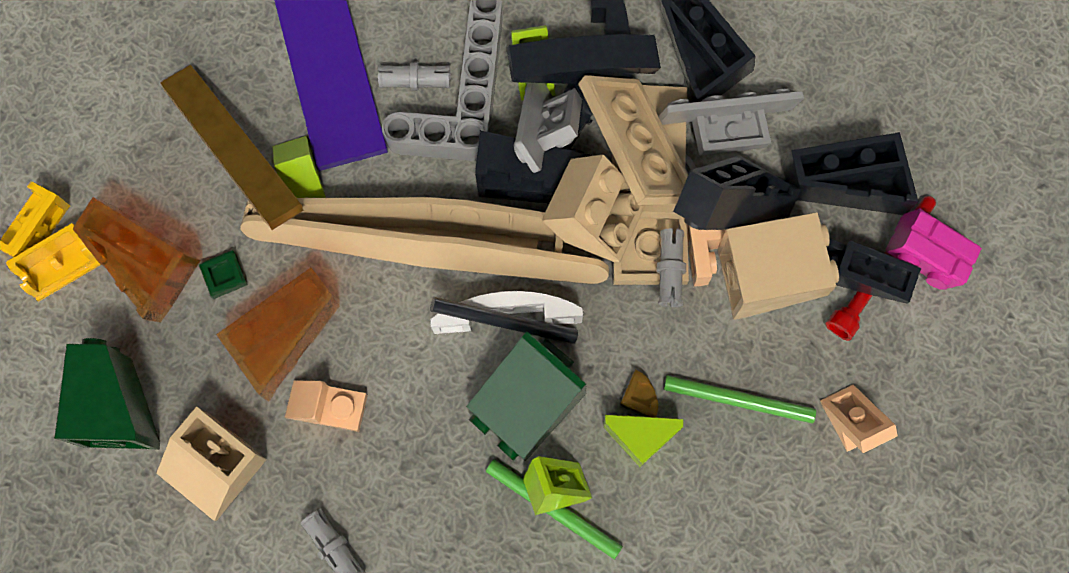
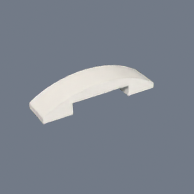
M496 292L459 302L507 314L544 311L545 322L555 325L582 323L583 309L576 304L559 297L536 292ZM437 314L430 319L434 334L471 331L469 320Z

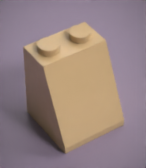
M818 213L726 230L718 247V254L734 320L825 297L833 291L836 283L839 281V273L836 262L829 259L826 247L829 246V233L826 225L820 224Z

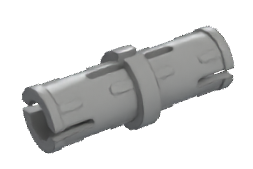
M411 62L410 66L379 65L378 67L379 88L403 87L411 88V91H419V88L427 87L450 88V65L419 66V63Z
M673 228L660 231L661 261L657 263V273L660 274L658 305L667 307V303H670V307L683 306L682 274L686 273V263L683 262L684 231L676 229L673 235Z
M322 509L314 511L301 521V526L309 534L319 550L317 555L321 561L326 560L335 573H365L346 546L348 543L343 535L339 536Z

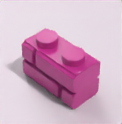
M917 209L904 214L900 218L894 230L895 234L892 235L887 245L886 252L899 260L920 267V273L927 277L926 282L930 286L947 290L948 288L962 286L967 282L973 269L972 265L976 263L982 248L925 211Z

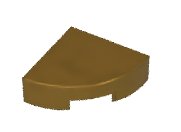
M635 369L620 405L646 417L656 418L659 405L656 392L649 379L640 371Z

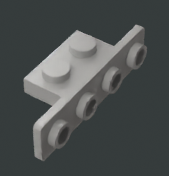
M527 83L516 140L514 142V150L522 163H527L533 173L541 170L544 151L555 146L559 148L564 147L578 136L582 99L575 88L553 98L545 83Z
M778 89L768 95L757 96L755 92H747L733 99L711 96L695 103H689L687 99H680L670 102L658 117L662 125L692 122L699 156L761 149L771 144L765 114L792 110L804 100V95L802 91L790 92L789 89Z

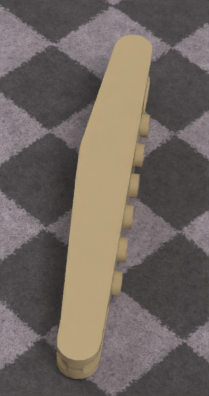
M431 197L297 198L304 211L274 230L269 228L248 200L241 222L243 234L254 240L282 243L420 267L587 284L601 283L609 277V266L605 262L595 258L562 253L563 243L565 242L542 221L545 212L469 200ZM538 241L555 242V251L537 250Z

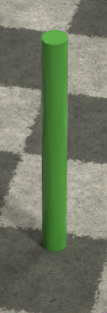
M666 375L663 389L666 391L813 424L815 421L816 409Z
M493 459L485 472L531 503L523 478ZM565 507L546 512V514L614 560L623 547Z

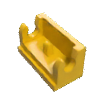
M32 181L27 186L31 190L32 195L0 239V250L11 257L17 256L49 237L70 207L58 195Z
M71 223L8 260L6 264L9 270L18 275L23 281L20 287L39 302L103 264V261L88 235Z

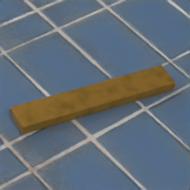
M191 65L160 82L164 91L271 230L304 211L298 199Z

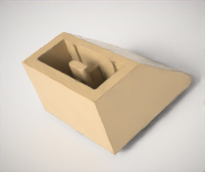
M604 155L575 158L570 160L542 221L565 243L610 261L620 262L645 205H637L623 174Z
M195 407L170 437L157 474L211 519L217 521L267 459L210 413Z

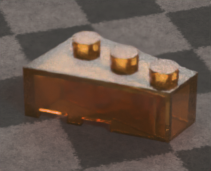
M92 197L73 227L74 232L99 264L108 270L115 279L116 286L129 297L136 306L137 313L144 320L161 323L201 261L114 205Z
M310 267L216 335L258 395L269 402L276 393V389L288 373H291L297 365L299 358L308 346L314 342L340 306Z

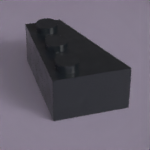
M661 0L662 16L694 103L701 102L703 99L711 96H721L754 71L755 54L710 0Z
M480 130L475 168L479 197L550 204L570 160L592 155L585 154L577 149L553 147L544 151L542 168L540 171L533 173L528 164L522 163L515 153L514 142L516 138Z
M900 132L791 150L782 165L785 180L802 189L797 199L798 201L898 215L908 213L919 202Z
M735 156L690 170L673 212L682 216L684 222L692 228L698 230H727L789 218L802 189L741 156Z

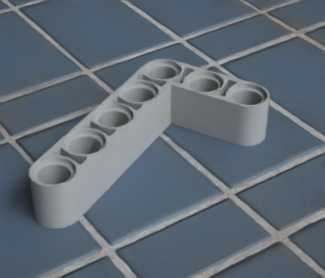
M470 0L456 117L394 112L388 115L383 121L382 132L387 146L392 152L400 155L468 161L477 160L479 142L474 145H468L463 141L469 136L479 137L480 130L490 132L503 24L502 0ZM488 7L494 9L489 13H484L480 11L481 9ZM480 39H488L491 41L486 45H479L476 43ZM476 71H485L487 73L482 78L472 76ZM473 103H480L484 105V107L478 111H471L468 109L469 105ZM398 130L408 131V134L403 138L397 139L392 137ZM433 133L445 135L437 142L428 140V137Z

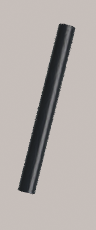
M433 297L430 311L442 315L522 333L528 332L531 335L575 344L578 338L577 329Z

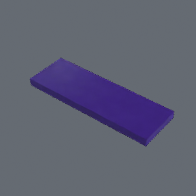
M274 0L317 169L322 171L388 153L347 0Z

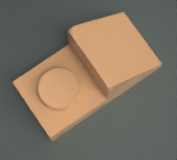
M687 225V242L693 287L708 285L712 274L717 273L716 256L714 252H709V249H718L726 230H698Z
M293 381L285 418L359 432L368 395L362 392L330 387L323 381Z
M854 385L820 400L847 452L858 447L862 453H865L898 436L896 425Z

